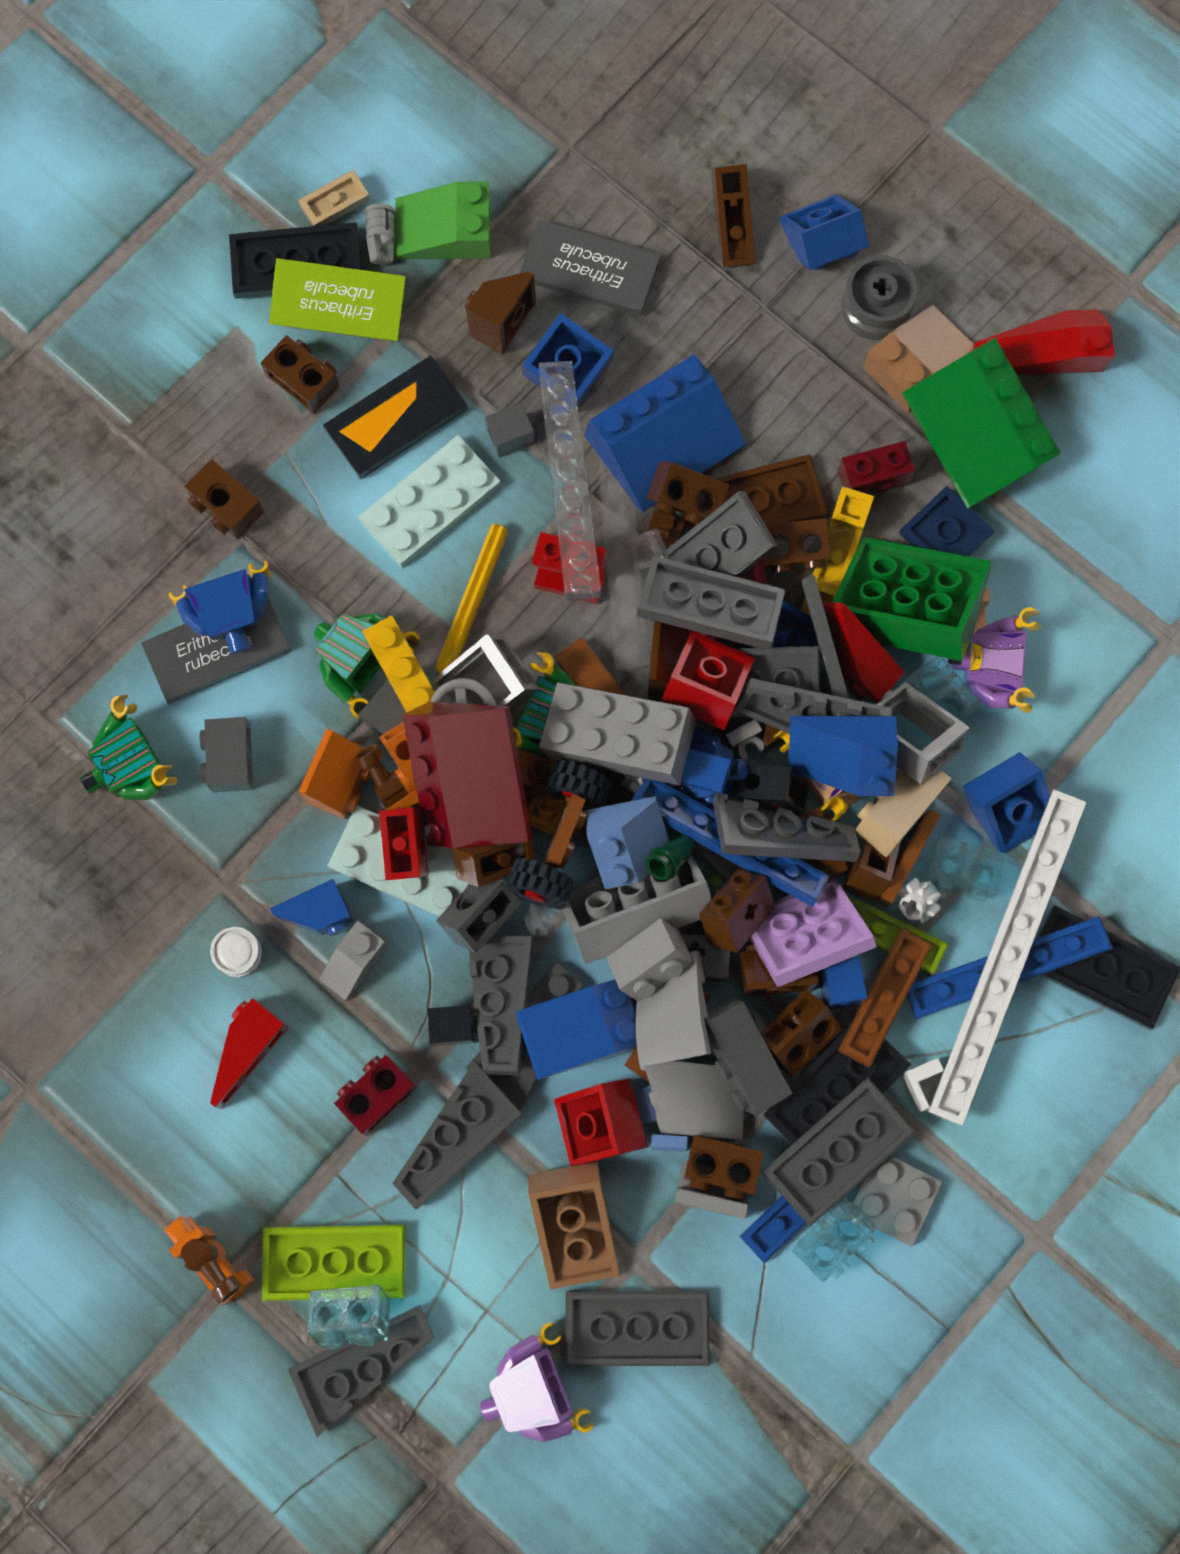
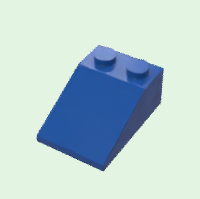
M790 716L789 767H792L800 776L857 796H894L898 750L896 716Z
M615 979L515 1012L537 1080L619 1056L637 1048L636 1015L629 995L619 989Z

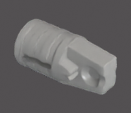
M372 204L365 208L366 241L370 262L381 266H388L393 262L394 208L388 204Z

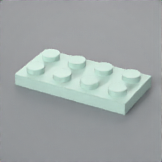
M457 435L359 515L358 519L402 568L501 486V481L462 438Z
M357 805L327 865L329 869L437 917H440L469 885V883L457 879L451 848L428 846L427 842L426 851L429 875L419 878L385 881L379 815Z

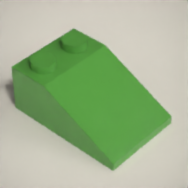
M489 181L453 182L395 198V260L491 258V197Z

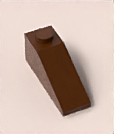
M747 164L710 168L723 267L755 264Z
M875 797L873 803L876 804L879 798ZM859 837L860 855L856 862L850 861L843 889L874 902L891 882L901 841L885 857Z

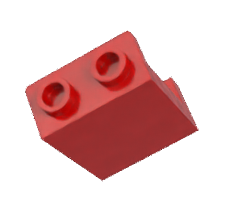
M540 532L532 559L533 566L538 567L534 588L598 604L606 577V548Z

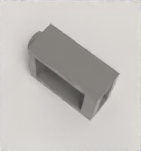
M503 634L485 635L429 682L436 692L446 682L465 676L488 657L511 692L497 706H509L511 712L539 689ZM455 690L448 693L441 702L454 703L456 701Z
M907 682L903 683L896 690L890 689L877 704L892 708L891 716L901 714L935 738L932 743L920 751L897 734L896 767L919 784L925 782L962 751L970 727Z

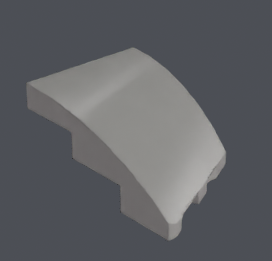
M699 950L690 953L694 963L684 969L680 975L667 981L656 989L652 995L639 1002L637 1001L636 1043L640 1067L711 1054L704 1020L708 1018L702 988V983H705V976Z
M670 1061L640 1067L641 1070L647 1073L652 1092L648 1094L651 1104L656 1110V1120L661 1134L688 1136V1138L697 1135L733 1141L742 1140L744 1111L738 1108L732 1098L731 1093L734 1092V1089L729 1079L724 1080L715 1065Z

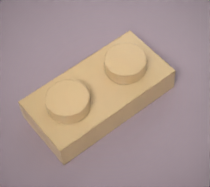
M354 170L298 200L301 209L312 226L328 225L371 201L369 193Z

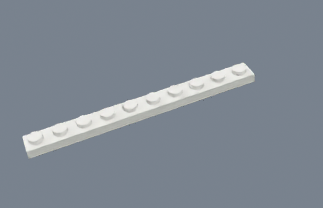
M1057 790L1051 792L931 1102L930 1109L928 1110L933 1115L960 1126L964 1123L1085 808V801Z

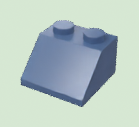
M656 796L588 810L587 838L604 888L609 889L639 883L647 877L650 872L647 869L646 860L649 857L650 851L670 841Z

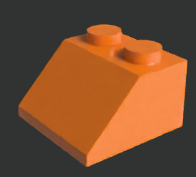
M326 728L299 789L300 794L308 805L345 820L349 812H354L356 805L358 806L361 794L358 793L362 781L367 782L371 776L368 769H360L353 759L364 748Z

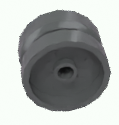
M888 255L871 256L860 261L850 271L841 302L842 317L847 326L858 336L873 341L882 340L891 331L909 321L918 294L917 279L911 268L900 259Z

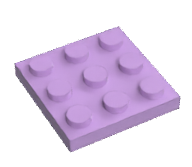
M835 877L826 882L813 907L792 895L775 901L774 910L750 937L777 987L876 948L874 936Z

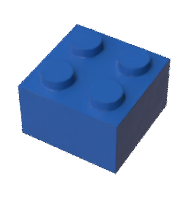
M560 313L523 363L522 373L523 376L576 412L612 363L614 350Z

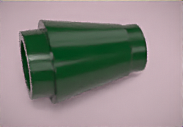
M680 835L678 838L652 849L646 860V866L650 874L659 880L674 878L694 851L693 841L686 835Z

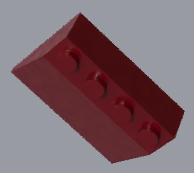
M427 702L402 714L428 846L464 848L522 843L532 840L509 706Z

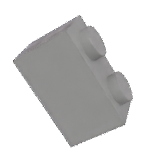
M662 918L606 957L619 989L638 1002L652 995L656 989L670 979L680 975L684 969L694 963L680 931Z

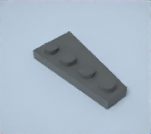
M750 678L737 700L735 711L790 734V716H891L892 708Z
M491 936L477 953L469 950L470 975L473 978L475 994L473 996L474 1007L477 1011L479 1025L477 1030L482 1069L486 1074H521L524 1038L515 1012L528 1008L535 940L532 936Z
M476 1061L473 1062L392 1183L415 1210L522 1114Z
M421 1305L288 1369L316 1437L321 1435L435 1338Z

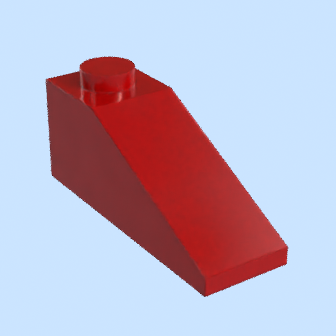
M826 601L823 608L843 678L850 685L849 691L861 701L867 699L880 702L886 692L892 689L905 672L845 604Z
M253 998L248 1003L243 1001L231 1016L234 1020L228 1028L210 1103L219 1109L226 1105L289 1028Z

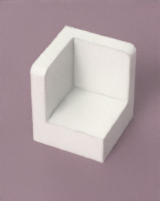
M938 1058L902 1074L918 1113L930 1109L940 1082V1072L944 1070Z

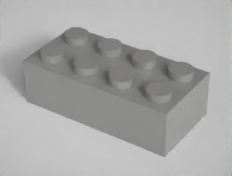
M557 683L539 748L552 760H566L568 763L572 761L576 762L577 765L582 764L591 768L680 785L697 720L688 707Z
M691 854L676 876L671 879L659 880L649 874L639 883L605 889L601 876L576 885L571 889L563 912L585 964L610 955L660 918L676 929L700 921L699 913L709 903L711 895L707 882Z

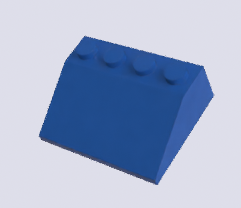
M693 354L590 419L584 434L587 441L641 513L657 504L646 500L659 462H673L704 474L746 445L714 378L696 354ZM673 481L668 487L669 496L676 492V485Z

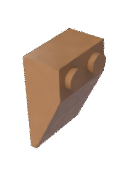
M932 305L891 331L869 350L863 369L908 413L911 409L904 399L902 392L973 351V343Z
M598 1161L528 1175V1194L550 1290L620 1276Z

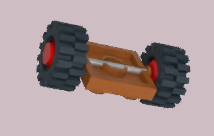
M556 760L554 762L544 789L548 791L549 795L555 796L554 798L557 800H563L567 805L563 810L544 862L539 864L535 860L529 861L527 858H517L506 882V888L509 891L516 893L519 897L526 898L527 901H534L541 906L546 905L548 908L553 909L554 907L559 910L565 908L574 881L566 873L559 872L558 868L563 870L566 863H568L575 843L570 842V838H576L583 826L587 811L604 806L612 786L610 779H606V776L603 774H597L598 771L594 769H587L585 765L581 764L579 766L576 762L570 761L568 763L566 760Z

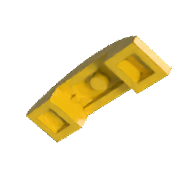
M843 486L828 527L832 560L825 561V567L815 568L813 572L823 605L826 601L832 602L857 549L874 496ZM805 598L801 611L810 615Z

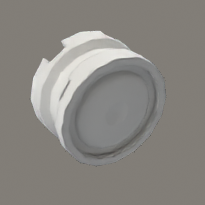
M230 927L222 930L212 941L210 949L212 962L217 969L230 977L237 978L250 975L256 971L261 963L263 953L261 943L257 937L241 927Z

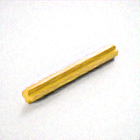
M492 524L490 526L435 666L437 674L441 673L460 657L508 535L507 528L502 525Z

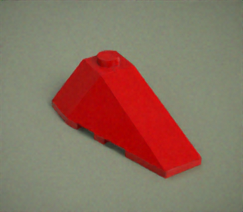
M1098 309L1065 310L976 341L973 344L974 350L996 338L1016 374L1103 372L1115 357L1112 325Z

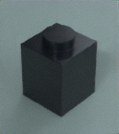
M470 1005L428 1008L429 1043L432 1046L474 1043L473 1035H478L477 1027L479 1025L477 1014H472Z

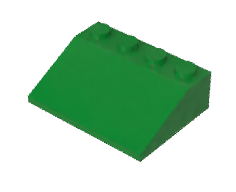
M996 338L902 392L904 399L967 508L1061 454Z
M862 537L832 602L845 604L880 645L963 661L974 632L991 569V561Z

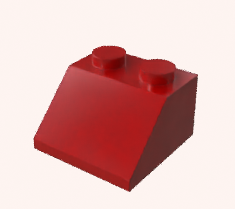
M691 631L661 702L688 707L696 719L724 730L755 658Z
M631 1078L602 1083L554 1099L570 1167L648 1148Z

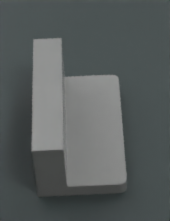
M687 1161L683 1162L674 1203L745 1219L748 1196L745 1197V1201H739L725 1197V1190L711 1187L710 1192H703L689 1188L690 1181L683 1180ZM695 1163L697 1171L703 1175H709L714 1172L715 1168ZM730 1172L732 1180L736 1183L743 1184L749 1179L747 1175Z

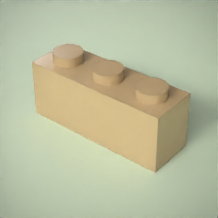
M897 768L894 796H876L879 798L876 804L870 800L857 815L862 821L855 829L856 834L883 856L887 857L952 779L941 769L936 771L925 782L919 784Z

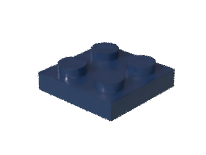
M946 486L900 529L899 534L914 547L970 557L992 536L994 530L970 507L967 508L963 500Z

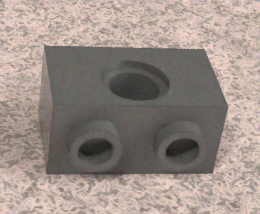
M503 879L481 887L469 884L440 915L436 922L455 944L477 953L522 902L515 893L506 888V882Z

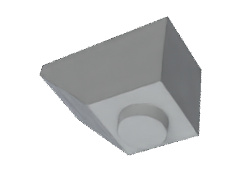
M357 921L336 947L319 980L347 1001L389 948L388 944Z

